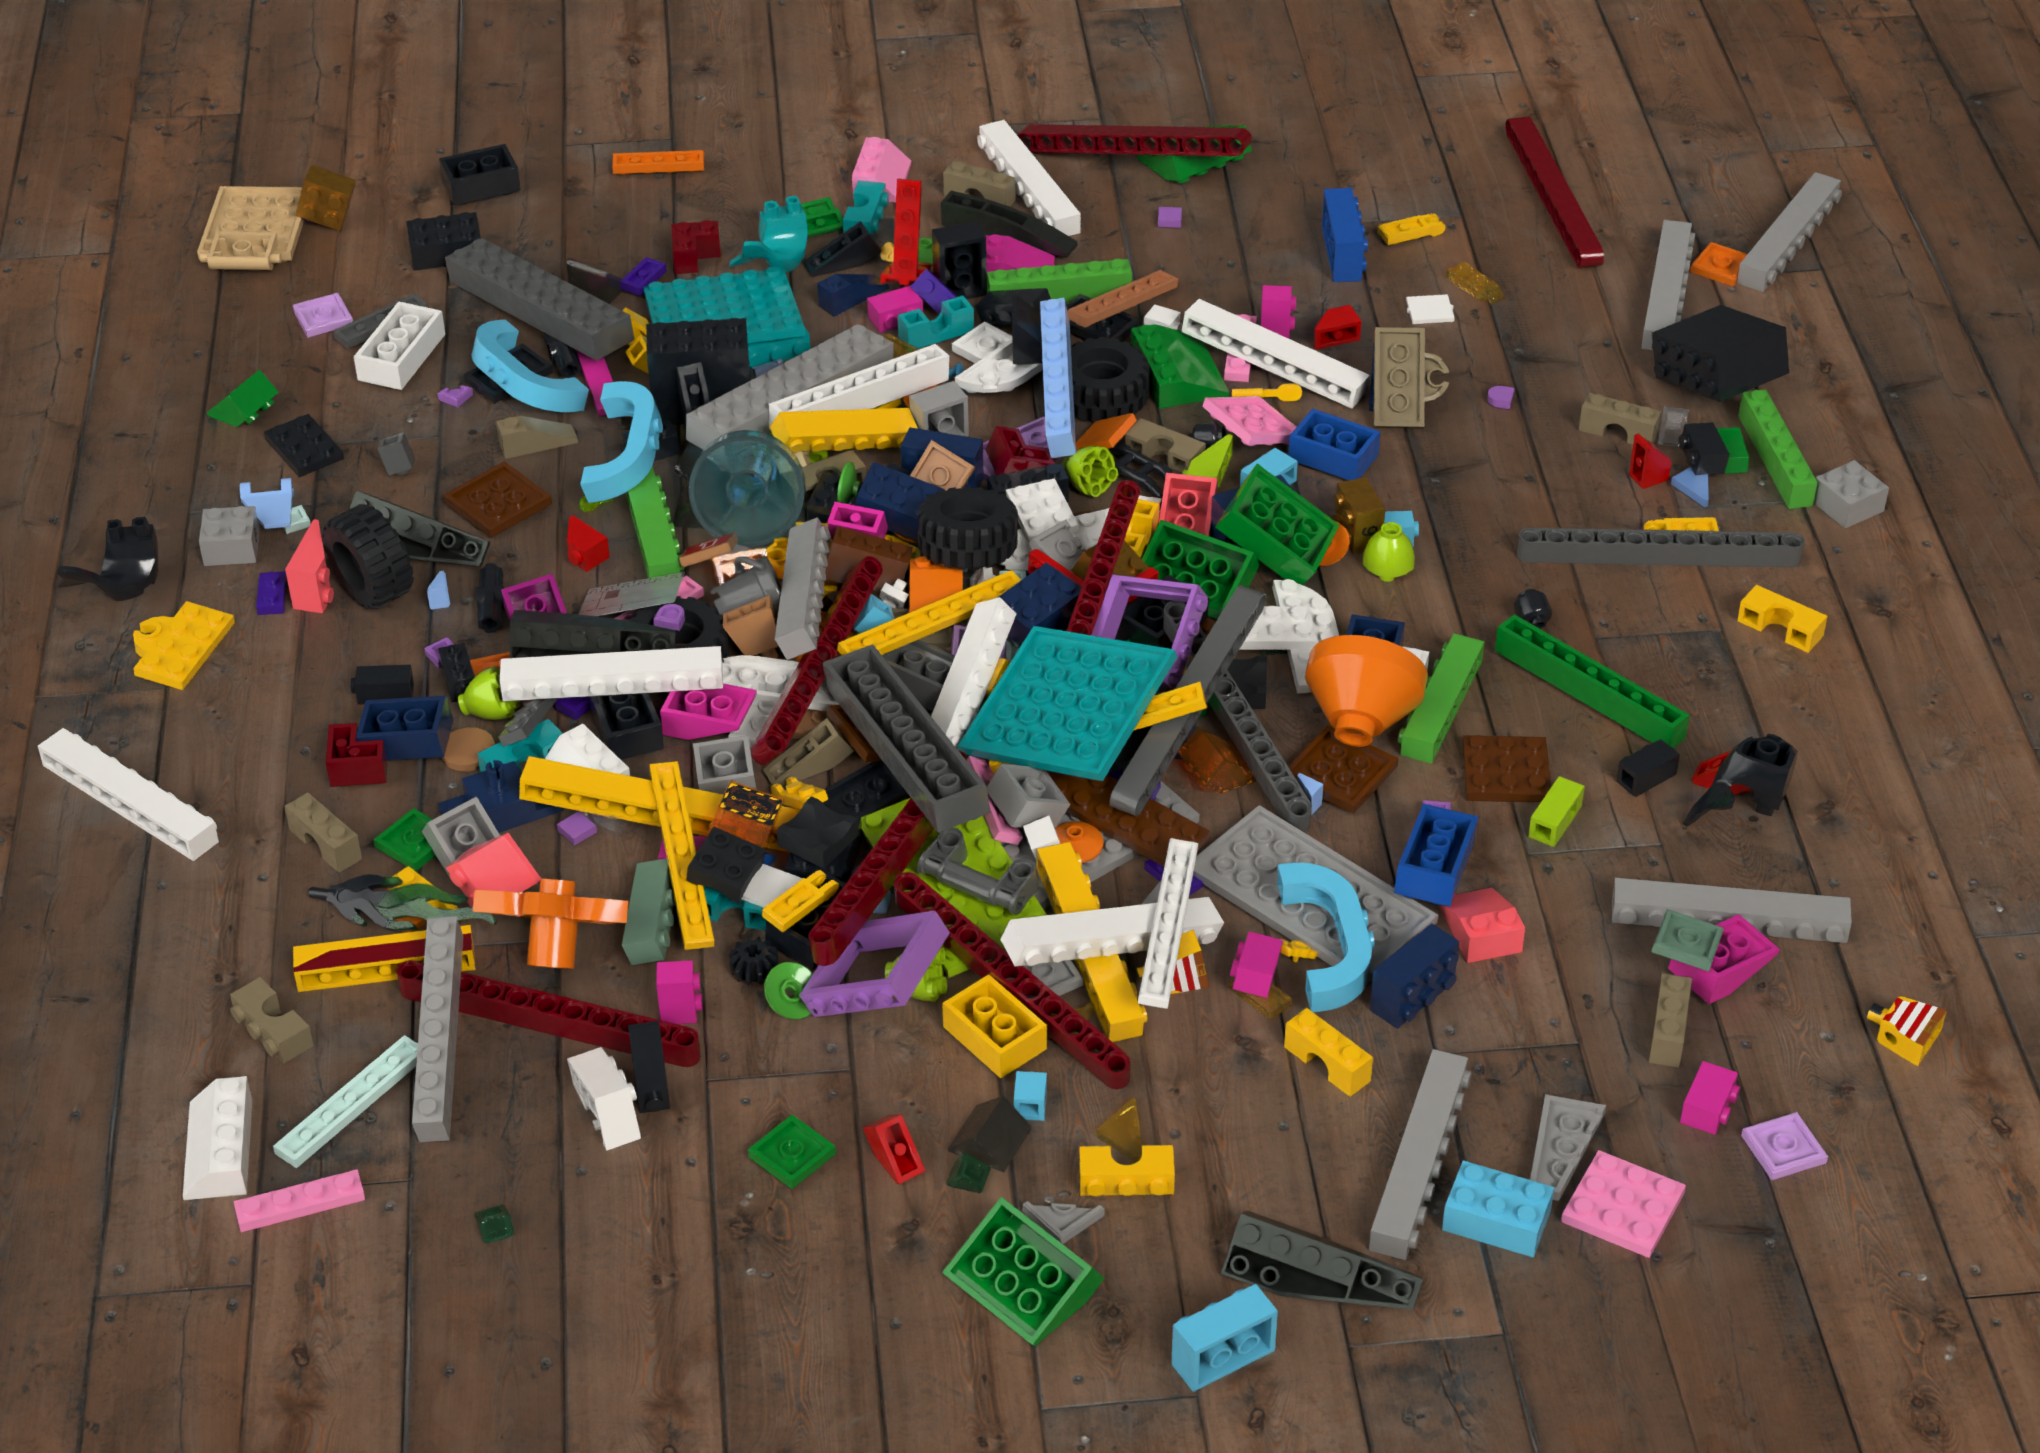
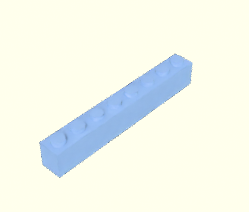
M1065 298L1040 301L1045 428L1051 458L1070 456L1076 453L1070 321Z

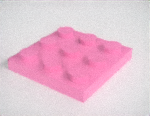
M1260 396L1205 398L1202 406L1210 413L1212 418L1223 423L1228 431L1235 433L1241 438V442L1248 446L1280 443L1289 445L1290 435L1296 429L1293 423Z
M1598 1150L1562 1213L1561 1222L1650 1258L1685 1193L1686 1185Z

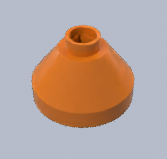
M1362 635L1334 636L1318 642L1310 651L1305 671V680L1329 723L1335 728L1334 736L1340 742L1355 747L1370 745L1373 737L1380 735L1419 707L1424 699L1428 679L1425 665L1412 652L1395 643Z

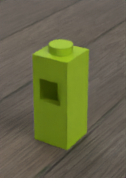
M1559 776L1531 816L1528 837L1555 847L1582 807L1585 786Z

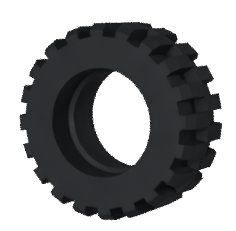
M1098 337V339L1088 338L1084 342L1078 341L1072 345L1074 417L1077 416L1079 420L1084 422L1089 420L1094 423L1098 420L1130 413L1136 415L1138 410L1140 411L1145 406L1149 397V364L1146 356L1136 346L1132 347L1131 343L1127 341L1121 342L1117 338L1105 339V337Z
M969 486L958 489L953 487L946 491L940 490L935 495L931 494L919 507L918 547L928 560L931 559L937 565L943 564L946 568L955 567L958 570H966V568L979 570L981 567L990 568L994 567L996 563L1001 564L1005 562L1017 548L1018 510L1004 494L999 495L997 491H988L981 487L970 488Z
M359 504L327 521L322 531L324 533L322 535V541L325 544L324 550L328 555L329 564L334 569L335 576L340 580L342 587L349 592V596L353 600H356L360 606H364L367 609H378L409 592L414 580L410 557L406 553V547L403 541L401 542L396 529H393L391 522L384 518L382 512L376 510L371 505Z
M676 596L675 602L644 607L643 610L640 608L629 620L654 626L653 619L662 606L667 604L679 605L684 609L685 622L680 631L676 630L675 643L688 644L675 646V649L721 646L722 663L723 658L729 657L728 633L723 628V616L718 613L715 607H710V604L703 600L699 602L693 597L684 599L681 596Z

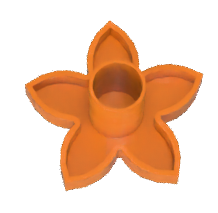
M540 879L539 892L519 893L475 890L473 912L531 919L527 965L574 969L578 922L607 925L627 923L628 901L575 897L576 882Z

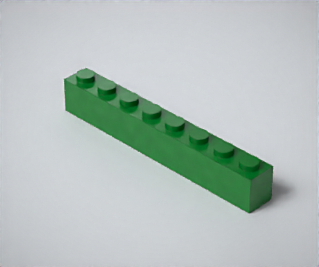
M1515 614L1497 627L1495 652L1652 743L1661 739L1670 747L1675 748L1686 739L1690 716L1688 713Z

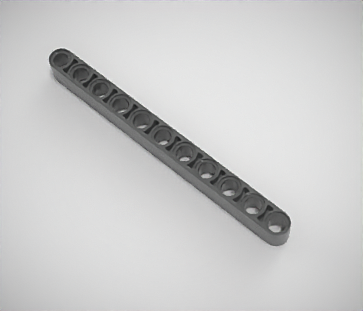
M1524 528L1519 532L1516 555L1518 559L1528 563L1796 567L1801 563L1805 539L1800 534L1792 532Z
M1242 585L1236 588L1175 689L1201 682L1207 704L1261 615L1266 603L1265 593ZM1203 709L1152 725L1114 787L1110 797V807L1134 816H1138L1142 812Z
M1170 601L1164 607L1163 628L1172 644L1174 643L1186 604L1181 601ZM1201 627L1194 638L1191 656L1186 662L1187 668L1206 639V635ZM1227 670L1208 702L1279 817L1305 833L1310 828L1311 802Z

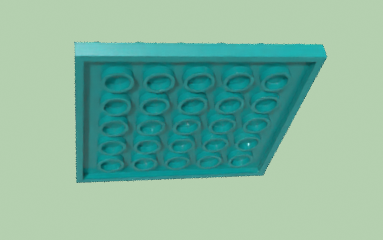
M769 267L761 271L746 270L738 274L722 273L714 277L699 276L691 280L675 279L668 283L652 282L644 287V297L652 324L656 322L672 323L704 321L707 319L746 318L748 343L805 336V327L785 270L779 267Z
M1033 626L957 747L969 756L1103 781L1177 659L1174 649Z

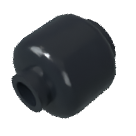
M1217 422L1199 423L1194 426L1192 433H1189L1188 437L1206 443V450L1225 437L1226 431Z
M1535 589L1525 590L1517 596L1514 602L1516 615L1539 629L1545 627L1552 617V609L1547 596L1541 591Z

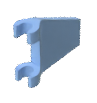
M292 478L281 479V490L251 493V482L240 483L241 502L245 507L255 506L258 522L264 529L291 526L292 499L294 497Z

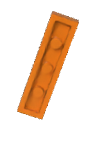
M704 150L613 153V174L704 171Z

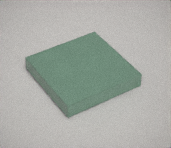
M1667 909L1651 952L1709 972L1724 928Z

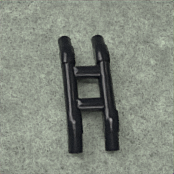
M1117 443L1113 448L1108 449L1111 454L1123 456L1117 461L1114 459L1118 474L1138 483L1139 486L1150 492L1155 498L1163 496V490L1147 475L1154 471L1162 479H1165L1166 473H1173L1166 464L1157 462L1137 452L1127 444ZM1132 461L1143 465L1137 471L1127 467Z

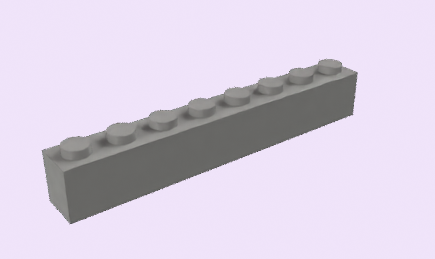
M1815 172L1740 263L1737 284L1764 292L1769 284L1772 285L1777 274L1784 271L1786 263L1792 261L1797 249L1803 247L1805 239L1807 237L1810 238L1814 228L1822 223L1823 217L1826 214L1829 215L1834 203L1839 202L1842 195V190H1839L1841 180Z
M1671 220L1663 221L1641 349L1653 350L1652 332L1681 321L1695 233H1691L1692 223Z
M818 517L792 527L789 530L775 632V641L787 660L816 649L817 639L820 636L819 623L821 622V608H823L822 597L825 593V571L828 566L827 554L829 553L831 535L827 526H822Z
M1615 878L1612 923L1660 927L1667 909L1714 925L1739 914L1764 936L1840 943L1848 942L1852 919L1850 898L1626 878Z
M457 916L427 918L412 1125L419 1142L450 1140L464 937Z
M1435 1049L1432 1050L1371 1229L1369 1251L1406 1260L1410 1248L1416 1249L1420 1233L1416 1228L1417 1225L1423 1226L1425 1222L1427 1207L1424 1204L1425 1201L1431 1202L1435 1188L1432 1180L1433 1178H1439L1442 1168V1161L1439 1158L1440 1155L1446 1156L1450 1142L1447 1134L1448 1132L1454 1133L1457 1122V1115H1454L1455 1110L1461 1111L1465 1093H1461L1462 1088L1468 1089L1472 1071L1467 1070V1057Z

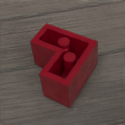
M705 220L702 222L671 224L675 274L699 273L698 259L721 257L718 221Z
M996 426L985 448L996 475L1055 464L1048 448L1026 445L1019 429Z
M357 723L329 724L326 767L330 787L386 783L388 763L384 741L357 742Z

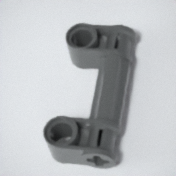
M957 828L940 832L931 846L922 853L917 865L918 873L932 875L940 883L960 890L995 907L1000 905L1007 908L1013 915H1019L1022 912L1026 903L1039 888L1035 865L1029 859L1015 860L1000 880L963 865L962 863L967 858V849L963 833Z

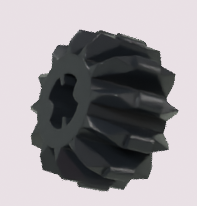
M760 936L755 940H750L747 937L744 943L736 941L735 948L730 949V971L732 975H735L738 982L746 980L749 986L752 982L757 981L761 985L768 973L778 965V951H776V947L772 946L770 940L762 942Z

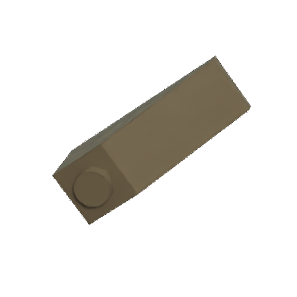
M526 416L508 417L496 421L499 445L505 459L578 443L571 424Z
M826 718L766 766L763 771L772 785L781 784L784 787L786 786L785 780L787 778L795 777L800 781L833 769L853 753L854 750L842 733Z

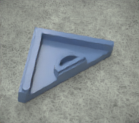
M1690 467L1672 477V486L1703 507L1708 506V474L1695 476Z

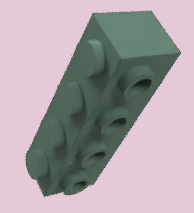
M667 858L637 863L627 923L625 924L622 947L631 965L665 960L667 947L670 946L669 932L670 927L674 924L673 909L676 903Z

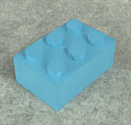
M1463 1161L1445 1205L1442 1230L1534 1258L1551 1212L1554 1187Z
M1254 1284L1246 1289L1237 1290L1232 1296L1218 1303L1209 1304L1205 1309L1191 1316L1182 1317L1177 1323L1173 1324L1172 1366L1191 1391L1194 1392L1274 1352L1278 1310L1257 1284Z

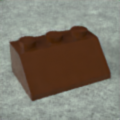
M837 526L827 560L828 566L825 571L826 580L824 583L842 587L849 572L866 556H873L880 561L883 567L882 575L874 587V591L880 596L885 583L894 586L897 579L904 581L913 547Z

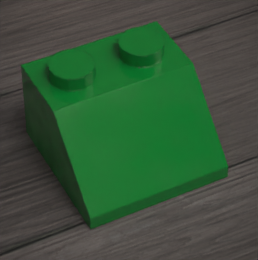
M259 369L211 408L207 415L235 427H238L244 421L248 425L259 416L256 411L261 408L264 412L275 403L272 398L279 391Z

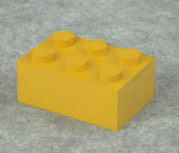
M989 974L942 1003L943 1027L1000 1079L1047 1050V1025Z

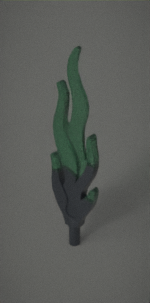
M368 874L352 878L335 886H330V889L311 887L308 892L310 898L326 900L334 905L344 917L354 924L366 927L368 922L362 918L360 912L365 913L379 926L391 931H414L418 929L412 922L395 921V919L404 917L420 918L427 921V918L457 916L459 923L471 919H483L491 924H497V920L491 914L473 912V907L445 910L428 904L427 902L430 900H437L447 904L458 905L469 900L465 894L452 895L429 884L416 883L388 891H373L377 888H393L401 885L403 880L399 877H383Z

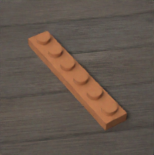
M1162 270L1156 271L1068 309L1069 320L1075 322L1078 326L1088 327L1176 288L1178 278Z

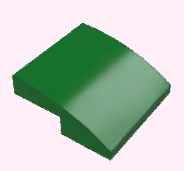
M830 197L801 204L806 214L808 237L843 229V217L839 209H835Z

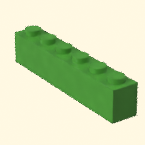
M1128 259L1091 261L1077 264L1068 263L1055 266L1045 265L1033 268L1022 267L1012 270L1000 269L987 272V293L999 290L1047 288L1051 299L1065 298V302H1071L1079 294L1093 299L1131 283L1132 271Z
M1767 390L1743 392L1738 417L1788 509L1813 506L1817 480Z
M653 466L638 485L625 493L648 578L680 573L681 570H685V567L681 566L679 560L681 555H677L680 554L678 539H673L675 538V529L673 522H671L670 510L668 506L664 507L667 505L665 492L659 491L662 490L660 475L655 476Z
M1453 633L1449 643H1444L1441 659H1436L1432 671L1433 675L1428 676L1422 703L1415 711L1413 710L1409 713L1407 727H1402L1400 730L1398 743L1401 744V756L1430 764L1433 763L1482 663L1485 641Z

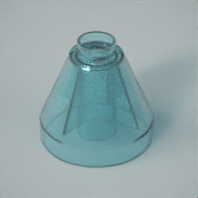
M753 430L730 432L712 441L697 458L689 480L690 504L699 523L715 538L736 532L739 541L735 546L758 547L772 543L775 538L785 535L797 521L806 493L804 472L793 451L779 439ZM747 473L755 474L759 478H753Z

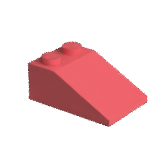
M1166 473L1159 522L1164 520L1210 537L1212 496L1218 494L1217 478Z
M313 519L285 570L293 609L323 613L328 603L332 602L334 591L330 586V570L327 568L319 520Z
M508 832L468 849L446 867L451 881L457 887H460L472 909L475 890L521 893L540 882L541 879Z
M1493 888L1457 894L1454 896L1451 907L1439 905L1454 938L1459 941V948L1467 963L1522 952L1525 926L1516 908Z

